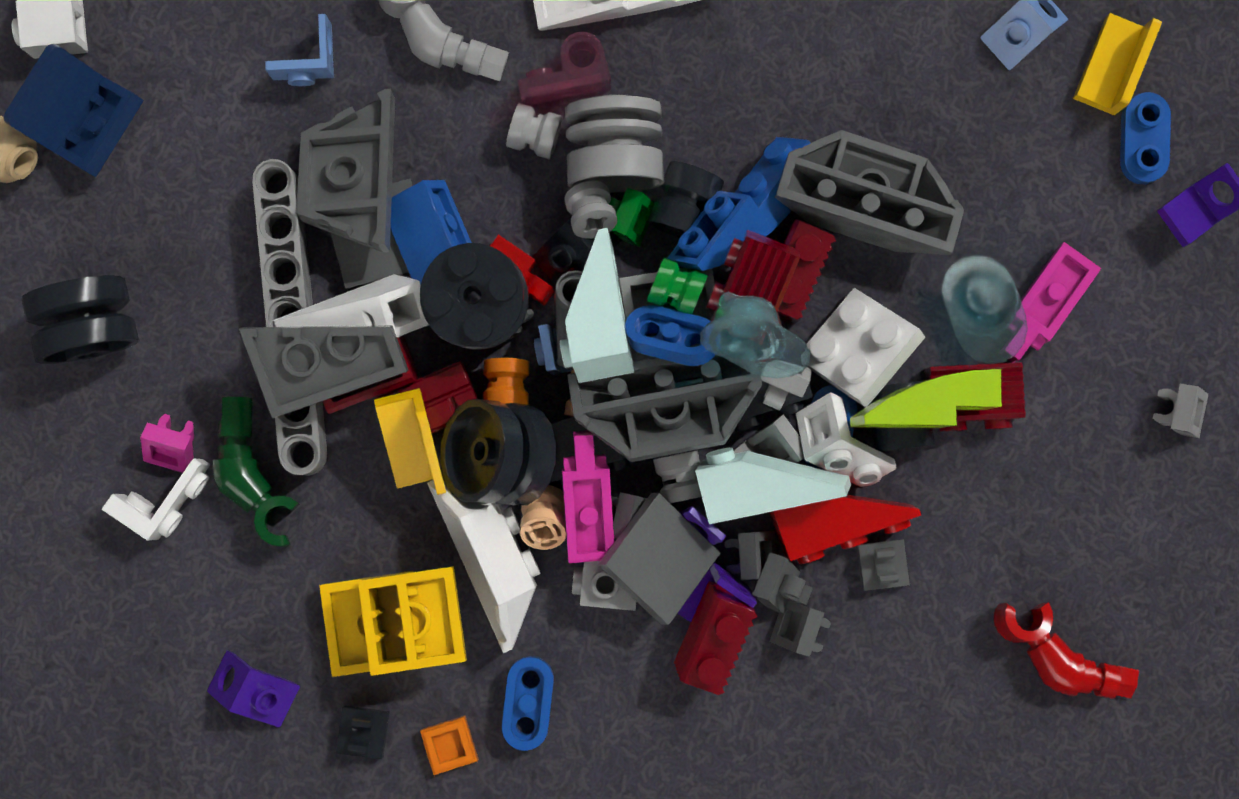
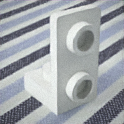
M830 392L795 413L804 459L827 471L849 476L850 482L860 487L876 484L883 476L897 468L895 459L851 437L841 397Z
M194 458L155 514L151 513L155 506L141 495L132 491L128 496L125 494H112L102 510L147 541L159 540L162 535L167 538L176 529L183 517L178 511L188 497L195 499L207 484L209 477L204 473L210 464L203 459Z

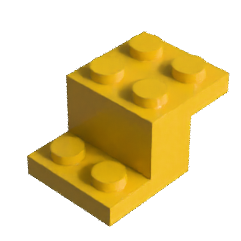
M454 566L319 585L332 677L370 672L371 676L466 662Z

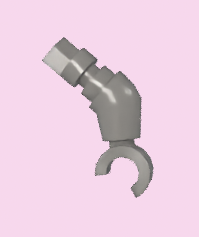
M378 0L380 7L386 14L394 18H400V23L410 49L422 62L439 69L442 64L454 68L457 63L463 65L462 71L476 76L482 75L497 81L501 80L509 52L474 39L470 41V44L463 42L464 36L453 33L452 27L443 24L430 5L425 3V0Z

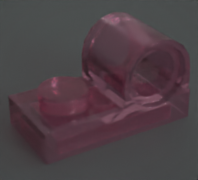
M576 32L564 40L561 47L562 71L553 73L552 68H540L527 72L526 78L517 80L522 104L528 106L611 90V77L604 49L600 40L588 32ZM579 50L589 51L595 57L594 62L587 67L575 66L570 61V58Z

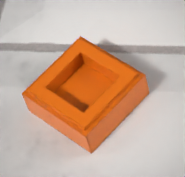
M466 716L420 730L433 775L479 760Z

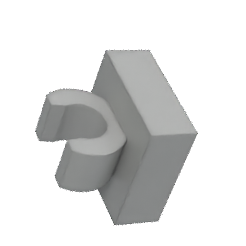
M768 351L760 371L762 381L769 383L764 395L763 404L780 411L788 392L802 398L810 382L811 369Z
M1180 384L1178 393L1171 389L1159 390L1158 396L1165 400H1172L1174 409L1167 415L1154 413L1153 419L1164 426H1171V429L1180 435L1199 438L1208 393L1199 386Z

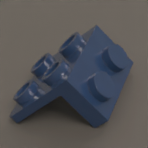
M49 44L4 114V121L45 148L90 175L97 177L144 100L103 77L56 44Z

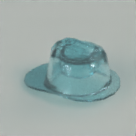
M975 255L964 257L954 263L944 276L942 295L960 345L968 355L977 361L987 364L1005 362L1018 353L1025 342L1028 330L1026 314L1013 278L1005 266L990 257Z
M725 292L719 299L714 320L708 323L701 331L700 342L706 350L763 377H792L803 372L810 362V351L806 343L794 333L781 326L778 313L772 303L761 297L739 296L731 292Z

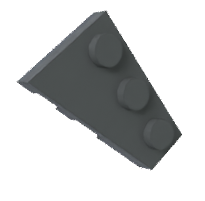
M392 325L239 328L272 418L408 371Z

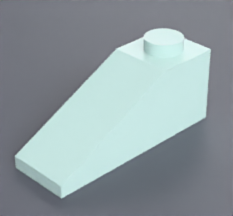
M608 228L598 229L565 319L567 339L560 340L564 367H573L578 383L634 373L630 344L625 330L626 320L614 249Z
M723 448L707 453V460H703L695 470L709 524L845 497L851 487L849 476L750 451L734 454L733 448Z

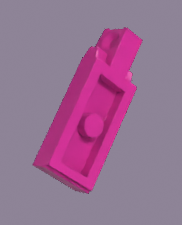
M1061 243L1009 315L1010 319L1004 327L1011 331L1012 334L998 353L1011 363H1014L1016 360L1020 361L1029 346L1038 351L1044 343L1051 341L1101 268L1067 243Z
M588 430L573 431L574 456L563 457L564 468H562L568 562L601 561L614 544L610 469L606 464L605 454L594 455L593 434Z

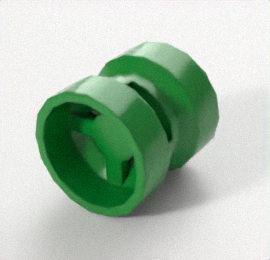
M664 258L651 287L647 302L657 306L665 305L667 302L676 311L693 314L708 275L696 270L689 273L686 271L681 272L678 263Z

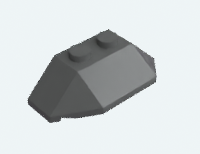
M843 130L789 152L775 195L777 200L811 225L894 252L951 255L964 214L963 207L958 200L953 198L946 183L928 158Z
M749 339L719 345L716 355L709 362L699 366H688L654 357L634 361V373L578 383L575 373L567 374L575 421L631 462L726 444L762 386L754 341Z

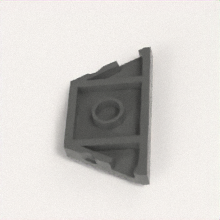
M384 89L378 92L379 100L356 112L351 106L336 114L329 122L319 123L301 132L296 213L302 222L382 253L390 252L395 97L391 89Z

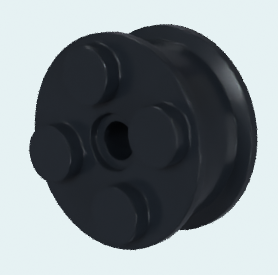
M464 243L446 249L430 263L424 273L420 286V304L427 323L444 340L464 348L487 349L507 341L520 328L528 310L529 292L521 270L505 254L485 244ZM475 290H480L482 294L480 301L477 304L471 305L469 300L470 294Z

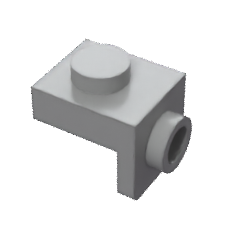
M784 414L751 435L733 450L734 454L750 451L798 463L804 458L800 436Z

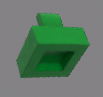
M627 187L622 201L611 197L609 205L615 209L617 215V224L611 231L622 241L640 247L649 226L647 221L654 203L644 193Z

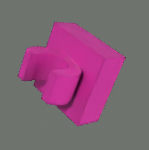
M164 414L159 419L158 425L147 422L140 437L143 461L183 473L194 459L192 445L194 439L193 422L187 421L181 432L170 429L171 417L167 414Z

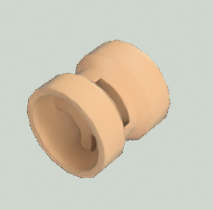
M548 485L540 498L529 505H521L523 517L520 523V536L526 545L534 549H553L560 546L566 538L563 491Z

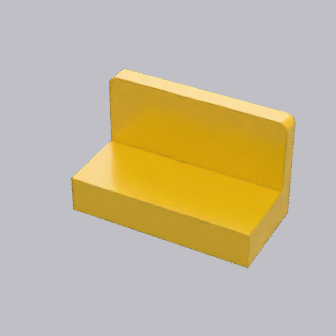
M1109 13L1101 27L1073 99L1112 115H1116L1128 106L1162 21L1152 18L1145 26H1141Z
M420 388L374 399L397 489L433 480L437 495L446 493Z

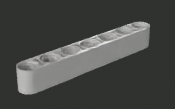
M269 159L259 164L253 173L252 180L266 327H273L272 320L280 318L287 308L297 307L301 310L313 305L305 223L301 221L296 213L298 176L285 162L278 159ZM275 174H286L288 180L285 189L276 194L269 193L267 189L269 179ZM290 218L292 222L290 233L285 238L274 239L271 233L273 224L278 219ZM287 262L294 263L296 267L294 279L285 285L278 284L276 280L278 268ZM322 401L309 405V414L302 421H293L289 413L275 417L280 463L286 471L292 474L306 476L316 474L323 469L327 461ZM307 442L313 448L314 459L307 467L301 468L294 462L293 452L300 443Z

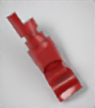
M1049 602L1038 604L1031 609L1033 622L1027 631L1018 625L1015 615L1016 609L1008 603L998 604L994 612V624L998 633L1004 639L1013 643L1027 642L1030 647L1026 652L1044 684L1057 692L1069 696H1076L1078 692L1089 694L1094 690L1095 695L1110 699H1114L1116 696L1132 698L1137 688L1139 670L1102 662L1096 667L1094 661L1084 659L1081 653L1073 652L1055 632L1049 634L1053 624V611Z

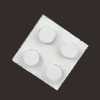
M853 288L800 351L799 356L805 367L811 369V371L866 408L924 340L925 336L919 328L856 288Z

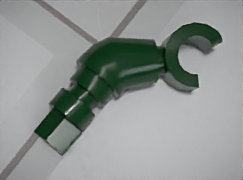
M222 397V420L218 421V437L223 438V445L218 446V459H213L212 464L217 488L245 512L248 513L251 510L255 512V529L262 540L272 546H290L291 543L287 535L278 536L270 532L267 520L270 513L277 508H288L293 512L300 504L290 497H272L269 494L272 490L271 486L257 469V460L252 459V446L247 445V438L252 437V398Z

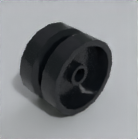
M103 275L66 280L31 290L21 298L26 322L37 326H47L38 330L30 339L36 363L56 364L96 358L127 349L139 342L134 318L116 313L122 310L130 301L125 278L121 276Z
M486 399L467 400L455 409L446 424L441 441L440 463L442 473L451 493L463 502L495 503L513 506L529 505L540 498L547 488L555 467L556 441L552 425L544 412L532 405L518 403L503 404L500 401Z

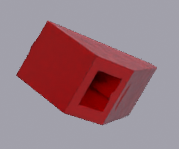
M854 495L769 512L784 556L789 561L797 559L799 564L813 562L824 557V549L838 544L841 545L842 549L861 545L868 541L867 534L884 529L885 534L904 530L911 526L910 519L921 516L920 509L911 504Z

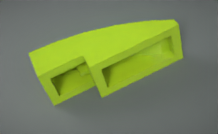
M1001 369L971 370L950 374L899 389L873 402L850 418V427L944 428L957 425L956 410H987L1002 407Z

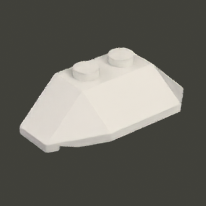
M432 480L427 483L502 652L505 653L512 650L537 586L534 577L541 574L531 550L528 549L522 552L515 535L520 533V525L511 507L503 510L500 504L461 501L451 493L445 481L443 482L446 493L437 495L434 481Z

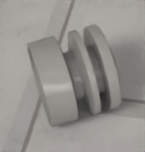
M604 95L581 99L569 103L565 107V118L569 124L573 125L566 130V138L570 142L587 146L571 151L567 155V182L570 189L586 181L602 182L608 187L610 193L626 192L627 187L643 191L664 184L662 151L651 146L642 145L657 140L662 136L661 125L654 123L662 118V109L659 101L639 96Z

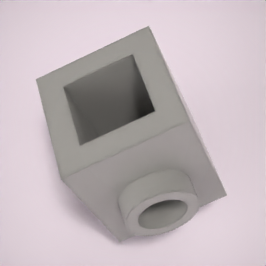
M600 561L584 562V567H574L572 594L581 595L580 606L636 610V600L598 565Z

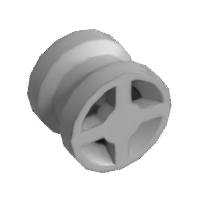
M586 181L573 186L567 191L564 197L567 211L572 214L571 226L576 236L592 239L596 237L598 229L608 228L610 232L616 226L617 215L615 209L609 205L611 196L608 187L604 183Z

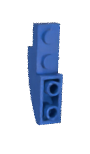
M776 137L766 147L763 156L751 172L742 179L735 193L717 191L707 201L704 210L689 230L680 237L677 246L667 259L678 263L679 267L704 271L724 264L733 239L736 238L743 241L747 230L765 237L769 235L792 211L775 198L787 155L795 149L810 144V141Z

